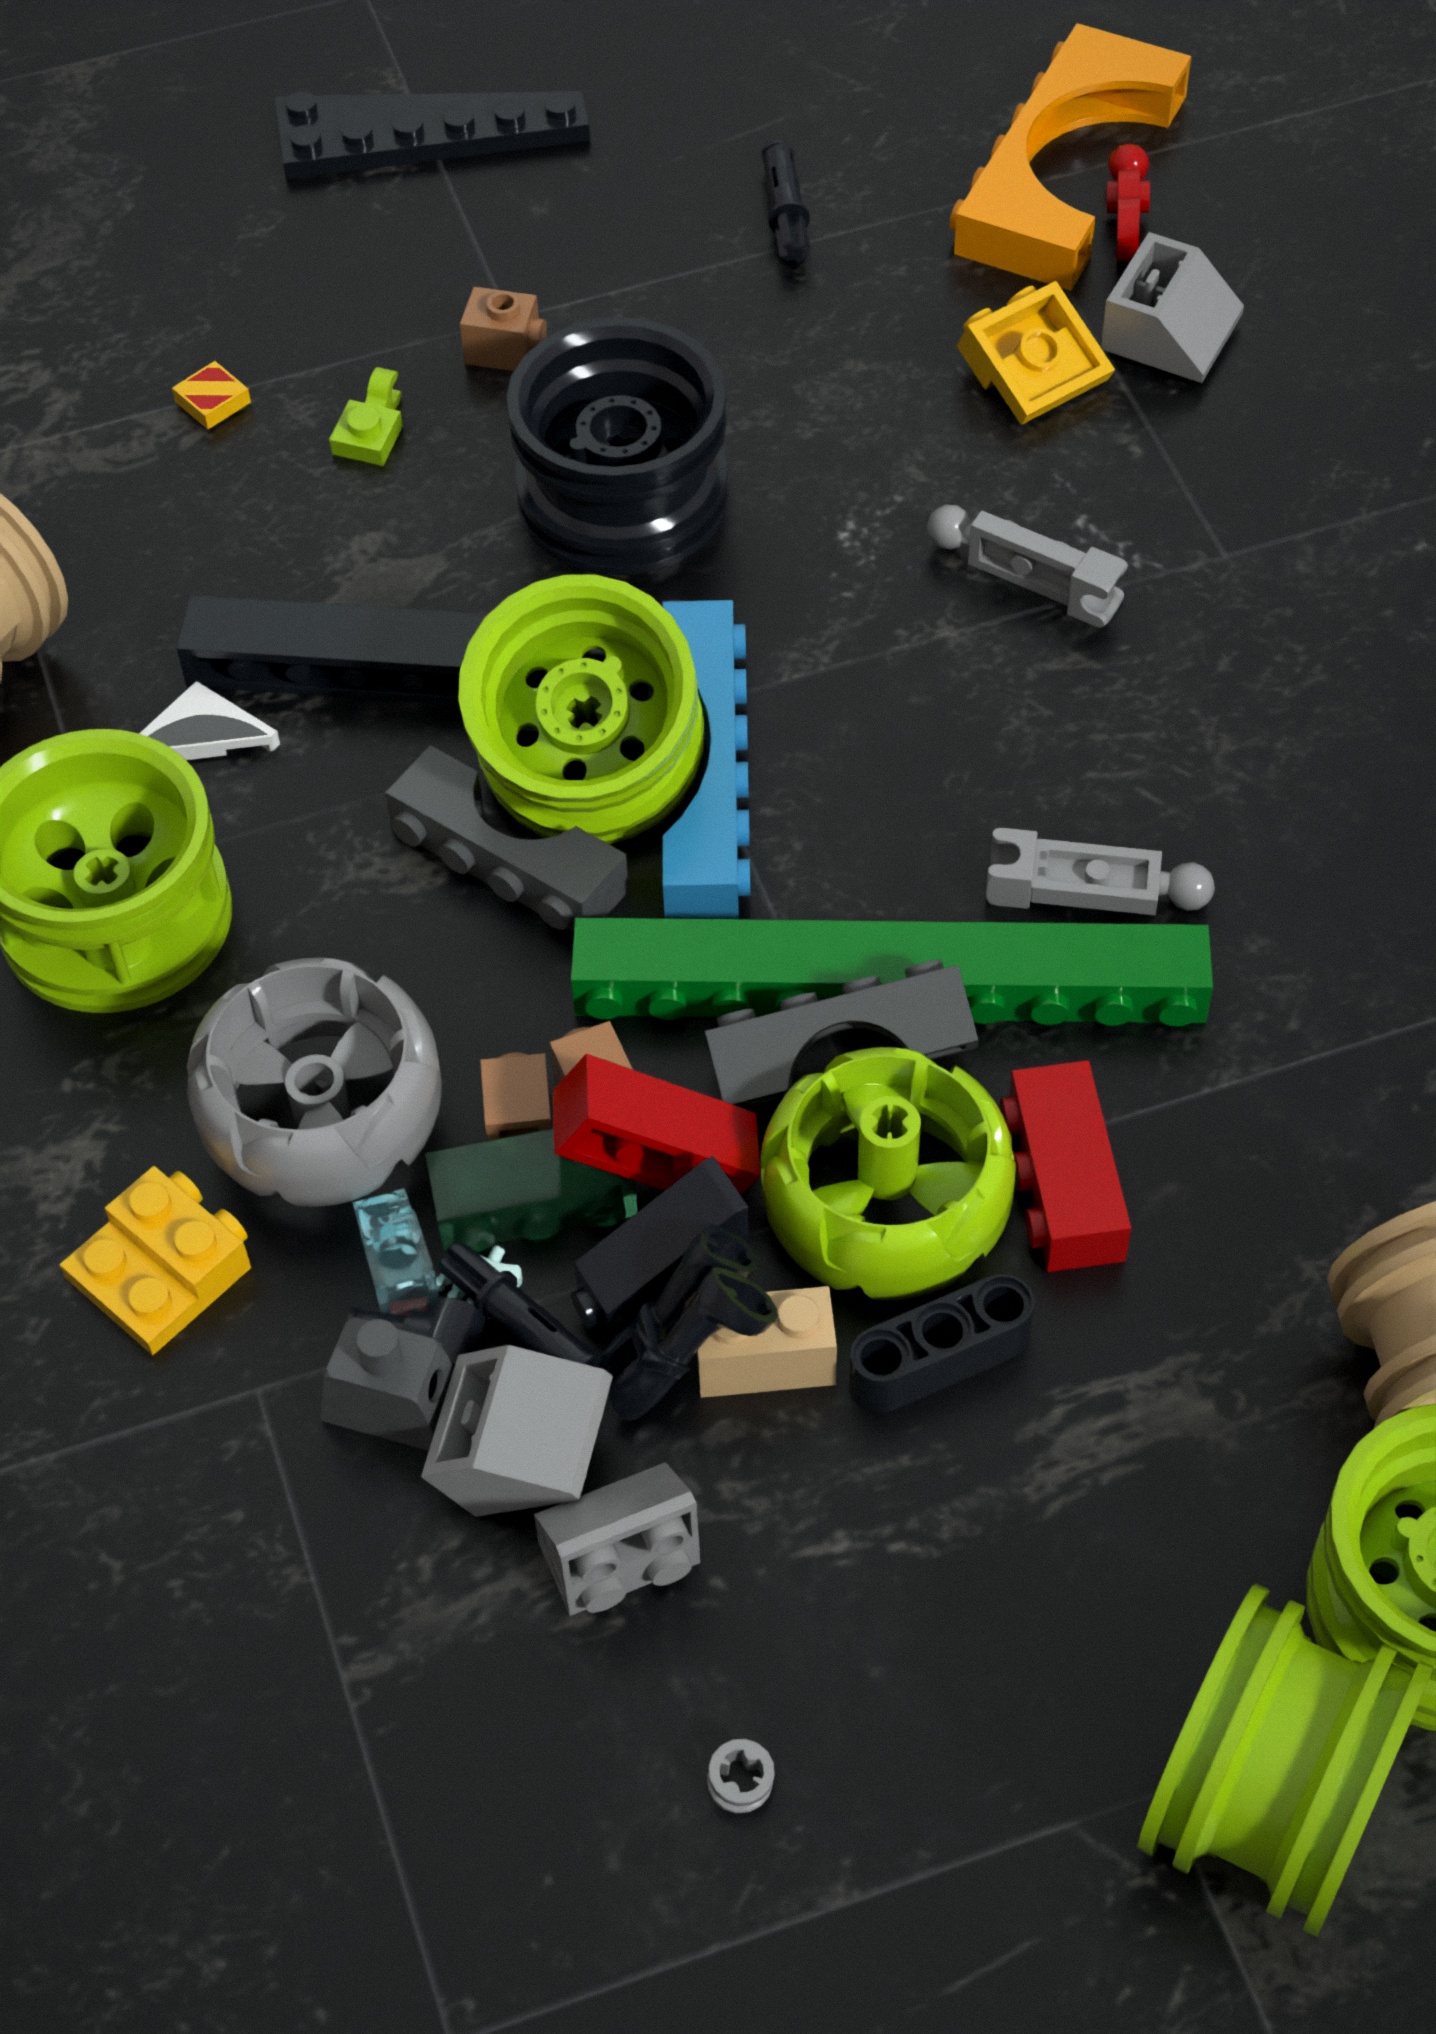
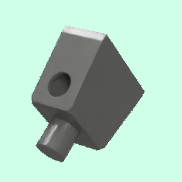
M356 1317L349 1318L345 1323L323 1377L321 1421L429 1451L454 1370L443 1345L433 1338L397 1329L387 1320L374 1319L367 1321Z

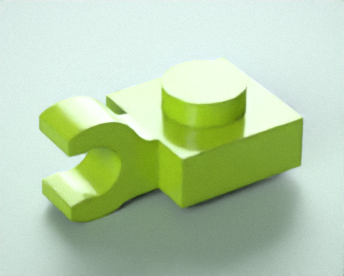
M376 367L369 380L365 403L349 399L329 439L332 455L384 466L403 427L401 411L396 410L402 394L401 391L393 389L398 377L397 371Z

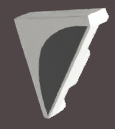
M197 681L139 733L164 743L184 757L185 760L225 756L228 749L262 746L268 751H273L280 745L277 730Z

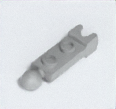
M958 505L940 506L930 515L927 531L931 541L941 549H955L962 545L969 547V565L1067 605V615L1102 628L1114 616L1124 598V592L1116 587L1115 584L1127 570L1128 564L1117 556L1095 547H1090L1087 553L1082 552L1064 542L1055 541L1021 527L1010 520H1004L982 510L972 524L968 513Z
M997 828L992 833L991 866L988 868L985 900L991 905L1028 909L1030 902L1156 915L1158 896H1168V899L1177 908L1191 911L1199 910L1207 905L1215 891L1212 874L1203 865L1194 862L1181 863L1172 869L1171 872L1161 871L1162 851L1037 839V831Z

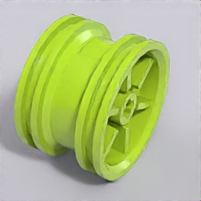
M596 574L561 575L537 581L502 601L484 618L468 643L459 671L458 701L469 740L477 753L486 782L498 803L520 825L543 838L559 835L577 826L607 844L632 839L658 825L682 802L696 779L703 757L704 718L698 696L696 671L688 641L673 616L652 596L624 581ZM592 649L602 650L606 654L603 662L583 658V656ZM537 670L547 672L538 688H532L526 684L529 675ZM639 683H646L654 690L653 696L647 701L635 700L630 693ZM597 717L598 724L593 727L589 722ZM582 719L585 721L579 728L577 727L576 722ZM520 730L539 732L537 741L528 747H522L517 743V735ZM624 741L630 744L643 745L644 754L637 760H628L620 752L621 745ZM571 761H580L586 766L587 772L583 780H566L563 773L568 769Z
M1436 1403L1416 1406L1382 1421L1356 1444L1340 1469L1327 1515L1315 1543L1306 1575L1307 1613L1318 1646L1352 1662L1354 1660L1365 1662L1376 1658L1383 1643L1398 1649L1392 1664L1414 1674L1419 1660L1434 1666L1410 1723L1411 1725L1431 1731H1436V1632L1419 1622L1426 1618L1436 1624ZM1402 1505H1414L1421 1509L1422 1515L1417 1520L1410 1517L1399 1519L1395 1510ZM1369 1570L1390 1578L1394 1582L1387 1585L1378 1584L1370 1575Z
M1255 1583L1239 1607L1187 1716L1148 1810L1139 1836L1137 1850L1152 1857L1159 1845L1162 1844L1176 1851L1173 1868L1185 1874L1190 1871L1196 1859L1206 1855L1214 1858L1218 1856L1259 1876V1880L1266 1883L1271 1900L1265 1914L1280 1921L1287 1906L1308 1917L1302 1932L1317 1938L1434 1666L1419 1660L1415 1672L1412 1674L1392 1664L1398 1649L1383 1643L1376 1658L1365 1662L1358 1660L1352 1662L1312 1643V1639L1304 1635L1300 1622L1305 1606L1290 1600L1283 1612H1280L1266 1605L1270 1590Z

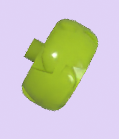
M874 1047L844 1053L836 1056L826 1066L824 1073L808 1074L798 1080L785 1094L767 1126L761 1150V1194L767 1210L768 1222L775 1236L793 1261L807 1274L826 1286L836 1290L862 1288L868 1297L878 1301H901L933 1294L957 1282L978 1257L984 1259L1004 1231L1010 1215L1015 1183L1016 1163L1012 1151V1137L994 1099L975 1078L960 1067L954 1065L948 1072L937 1066L935 1062L922 1052L907 1048ZM857 1128L859 1131L858 1179L820 1187L812 1191L809 1184L808 1161L810 1155L821 1145L830 1147L839 1140L840 1133ZM926 1132L942 1140L953 1148L963 1158L965 1163L936 1162L918 1166L920 1134ZM908 1193L921 1206L934 1215V1217L902 1225L872 1224L865 1222V1217L861 1216L871 1197L880 1200H896L906 1196Z

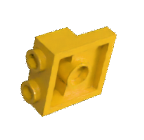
M1057 281L1038 290L1034 286L1026 287L1015 294L1008 301L1007 306L995 312H992L990 308L977 312L964 323L963 328L965 331L956 345L984 389L987 390L996 386L1021 425L1109 380L1115 371Z
M155 1166L151 1167L105 1207L109 1222L59 1264L64 1278L152 1356L251 1269L244 1241L248 1236L239 1221L225 1209H220L214 1215L210 1214L199 1204L203 1197L195 1184L180 1171H175L170 1177H167Z

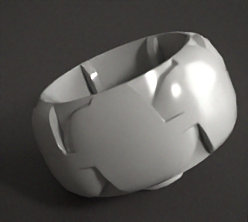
M302 958L269 966L263 976L253 982L237 984L226 991L211 1006L199 1024L192 1041L187 1062L189 1076L187 1088L188 1102L197 1132L210 1157L236 1183L259 1196L280 1194L287 1202L301 1207L330 1206L356 1200L380 1188L401 1159L410 1166L424 1148L431 1134L442 1098V1080L437 1047L430 1025L420 1008L403 988L389 977L383 975L376 983L369 974L356 964L335 958ZM320 1036L342 1037L331 1057L319 1054L308 1055L292 1064L280 1053L281 1047L299 1040ZM394 1070V1078L373 1103L368 1107L364 1105L359 1106L352 1111L346 1081L376 1077ZM285 1083L296 1129L279 1128L277 1122L266 1118L260 1119L257 1122L242 1114L237 1096L239 1085Z

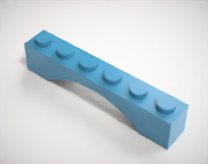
M733 600L663 602V608L673 616L689 644L696 671L698 696L704 718V738L709 748V760L697 794L683 815L663 835L665 919H739L738 896H751L750 859H738L737 847L750 846L749 810H737V798H749L748 762H736V751H748L747 715H735V705L747 704L746 669H734V659H746L745 624H734Z

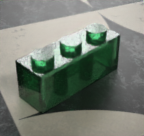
M553 1129L425 1153L444 1253L447 1247L456 1241L469 1245L473 1250L479 1252L491 1247L493 1244L521 1238L541 1240L549 1238L562 1230L588 1225L594 1227L612 1226L624 1218L634 1216L638 1212L634 1180L554 1154Z

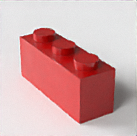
M587 1053L553 1089L554 1154L664 1191L700 1162L711 1156H714L740 1195L761 1176L755 1112Z
M1089 1060L1012 1070L1009 1097L1000 1098L999 1106L1010 1135H1015L1019 1150V1152L1013 1153L1016 1163V1188L1018 1192L1028 1191L1032 1206L1031 1209H1026L1025 1211L1026 1230L1030 1247L1032 1249H1042L1047 1272L1125 1262L1131 1225Z

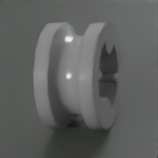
M733 1739L722 1744L712 1755L708 1767V1791L713 1801L724 1810L733 1813L751 1812L761 1807L770 1795L775 1776L774 1762L768 1751L759 1743L748 1739ZM741 1760L746 1770L758 1769L761 1778L753 1777L751 1791L740 1792L736 1782L723 1783L720 1774L724 1776L729 1775L731 1762Z

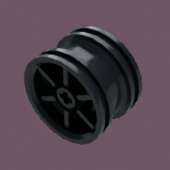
M616 317L590 320L564 328L540 341L522 358L511 376L506 398L512 447L517 454L514 472L519 515L529 536L547 554L568 566L592 573L611 575L651 572L676 564L698 551L717 531L726 514L729 497L728 463L725 446L723 445L727 426L726 389L723 373L712 354L696 339L674 327L646 319Z

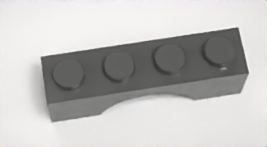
M431 745L385 792L391 828L403 842L410 846L420 845L441 857L443 862L453 871L460 874L469 873L488 884L502 899L509 902L518 901L532 909L548 925L555 929H567L574 933L575 918H605L629 891L626 854L577 826L559 835L535 840L510 837L490 827L481 818L483 802L478 771Z
M941 959L926 961L906 968L904 970L906 978L881 985L879 976H871L842 985L844 995L819 1001L817 993H805L780 1001L781 1011L756 1017L754 1009H745L718 1017V1028L707 1030L705 1034L722 1100L745 1109L783 1099L792 1087L796 1069L806 1052L824 1037L843 1030L864 1029L880 1033L896 1042L901 1048L922 1052L931 1060L978 1048V1036L959 966L955 965L944 968Z

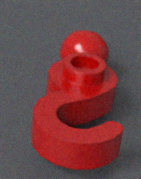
M1130 143L1120 145L1112 151L1108 161L1109 173L1111 178L1115 180L1107 181V213H1117L1116 263H1130L1139 248L1140 213H1149L1150 181H1141L1145 178L1149 168L1148 156L1139 145Z

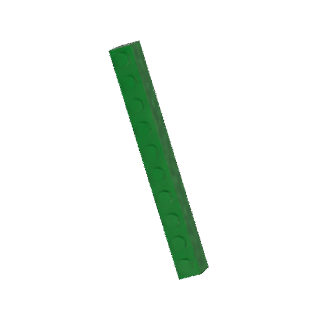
M575 918L571 971L575 1016H592L598 1019H613L618 1016H654L662 1020H675L681 1017L718 1018L735 1011L754 1009L756 1017L781 1011L779 1002L796 995L815 992L817 993L818 1000L821 1001L844 995L842 985L848 982L871 976H879L882 985L905 979L906 974L904 970L910 966L941 959L944 968L955 965L959 966L972 1018L975 1023L992 1024L998 1021H1035L1044 1025H1054L1061 1022H1099L1104 1025L1116 1026L1127 1022L1185 1026L1190 1023H1206L1213 991L1209 925Z

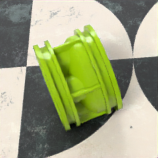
M88 729L57 735L36 743L16 754L0 767V946L13 974L24 986L42 999L67 1009L92 1013H114L145 1007L159 1002L189 985L211 964L223 946L232 919L231 890L222 857L214 843V824L204 787L193 767L174 749L158 740L135 732L115 729ZM129 835L151 838L146 848L136 856L125 857V855L116 850L121 840ZM71 848L79 849L85 853L73 870H63L49 864ZM53 906H62V907H66V908H58V907H53Z

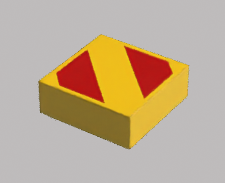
M216 361L172 387L175 402L208 430L251 403L249 389Z

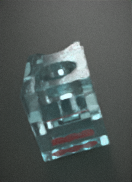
M402 1188L372 1198L352 1202L379 1311L400 1315H408L411 1310L426 1311L427 1304L432 1299L439 1298L435 1272L415 1210L411 1209L405 1189Z

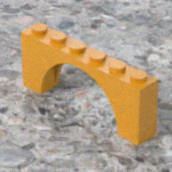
M1077 23L1066 41H1059L1057 43L1047 71L1039 72L1036 76L1031 96L1026 104H1018L1012 118L1011 128L1007 134H1000L997 137L992 149L991 159L986 167L980 166L976 170L966 199H958L955 203L949 222L950 230L955 231L954 255L1047 284L1057 281L1061 288L1071 291L1091 258L1095 216L1081 212L1052 195L1034 175L1029 165L1030 161L1037 152L1053 139L1088 125L1108 122H1136L1168 128L1186 98L1191 56Z

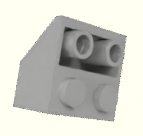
M1148 232L1106 300L1101 349L1202 383L1242 316L1244 305L1200 248Z
M511 1345L458 1355L421 1477L475 1517L580 1500L613 1376L601 1368Z
M666 1462L581 1495L580 1500L561 1503L534 1514L539 1546L569 1616L584 1610L591 1613L607 1610L621 1602L628 1592L650 1583L657 1586L671 1584L687 1575L692 1566L700 1564L697 1503L691 1490Z

